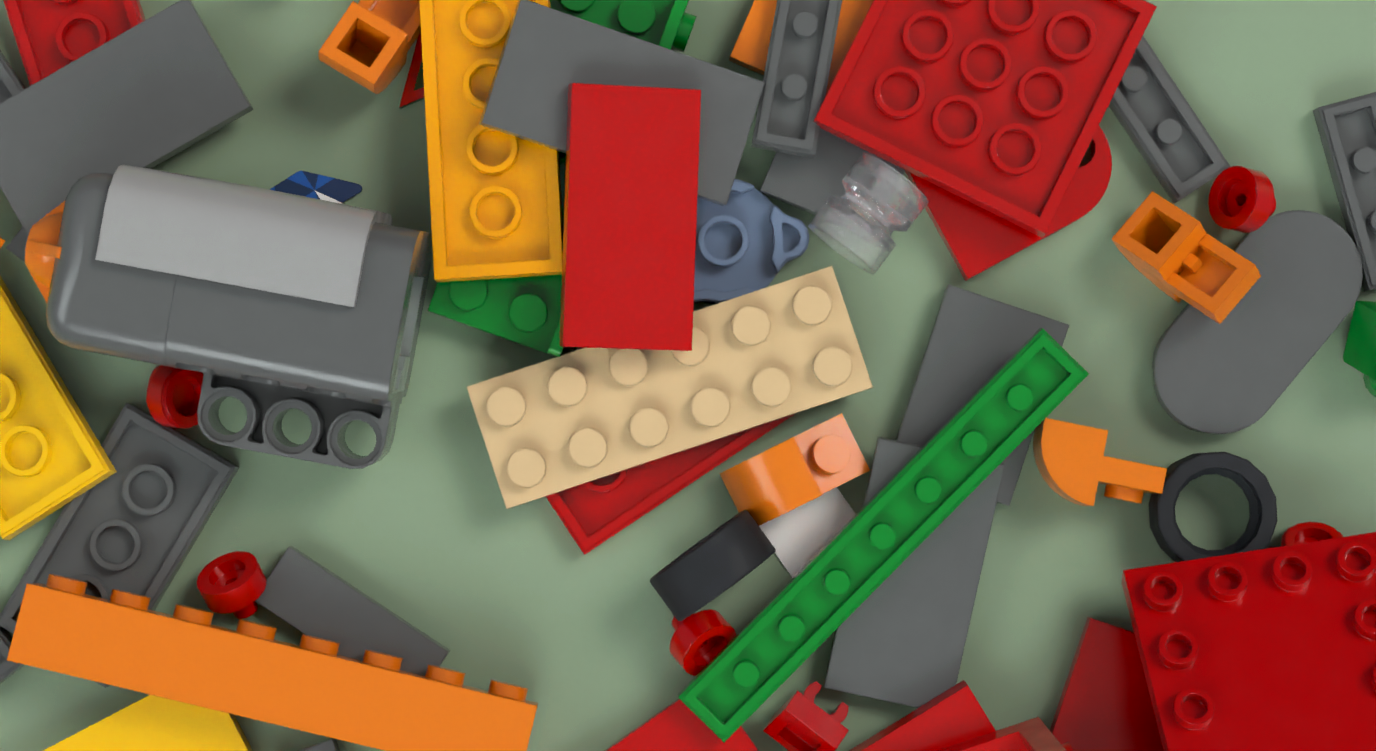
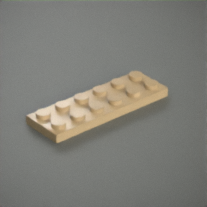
M832 266L694 311L692 351L585 347L560 357L467 386L506 509L873 388Z

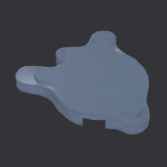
M734 179L727 205L721 206L697 198L694 303L718 304L766 288L786 263L801 257L806 251L809 244V231L806 225L800 219L784 214L776 205L774 206L767 196L754 188V185L739 179Z

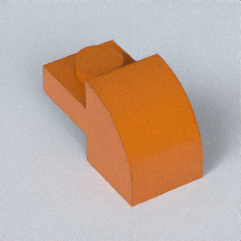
M360 0L358 4L353 1L318 51L319 60L375 94L381 93L406 64L407 52L421 33L419 0Z
M1153 191L1112 238V241L1123 256L1155 286L1178 303L1183 299L1218 324L1222 323L1261 277L1254 263L1207 234L1200 221Z
M841 413L719 474L738 512L747 510L759 526L870 471Z
M1045 418L1035 428L1033 452L1036 465L1048 486L1062 498L1077 505L1094 506L1098 483L1106 485L1104 497L1142 504L1144 493L1162 494L1167 468L1104 456L1108 430Z

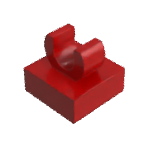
M815 681L801 693L797 691L781 706L763 731L788 751H835L849 731L841 724L848 714L849 706L841 702L830 714L826 713L814 703V698L822 687L821 684Z

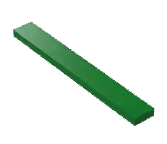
M1040 328L678 694V698L725 742L1089 373L1043 328Z

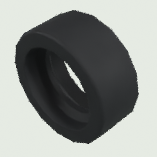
M1227 452L1195 453L1172 463L1167 468L1162 494H1151L1148 503L1151 531L1160 549L1175 562L1265 549L1271 542L1278 521L1276 496L1266 476L1249 460ZM1218 474L1231 479L1243 490L1249 502L1250 518L1245 532L1234 544L1223 549L1206 550L1193 545L1182 535L1176 523L1175 505L1180 492L1190 481L1202 475Z
M743 510L656 573L650 579V583L678 621H682L767 560L776 549L747 510Z

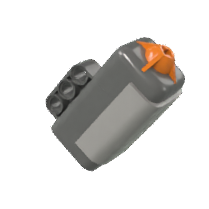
M125 164L120 165L114 174L90 173L79 178L71 186L65 201L36 222L30 229L25 248V264L47 303V326L52 336L62 345L76 350L203 372L204 377L197 410L198 424L202 433L210 441L224 446L349 469H363L381 461L389 453L394 440L399 406L402 403V398L407 394L432 261V233L393 226L391 214L254 186ZM229 396L239 399L247 411V421L239 432L227 430L219 419L220 405ZM291 408L303 411L311 421L312 431L309 439L304 444H296L289 441L282 431L283 417ZM354 420L368 423L376 434L374 450L368 456H360L353 453L345 442L346 429Z

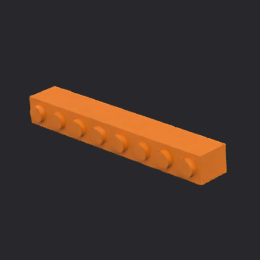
M55 574L48 575L46 585L41 583L26 584L7 656V661L384 751H527L538 706L537 702L526 700L528 692L526 687L491 680L488 691L463 685L466 673L429 664L425 676L400 670L403 658L365 649L363 660H356L337 655L340 643L302 634L299 645L274 640L277 628L239 619L237 629L232 630L212 625L213 612L179 604L175 605L173 615L148 609L150 597L112 589L110 600L86 595L87 582Z

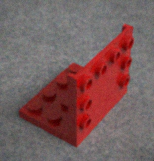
M1376 532L1123 570L1121 583L1164 751H1376Z

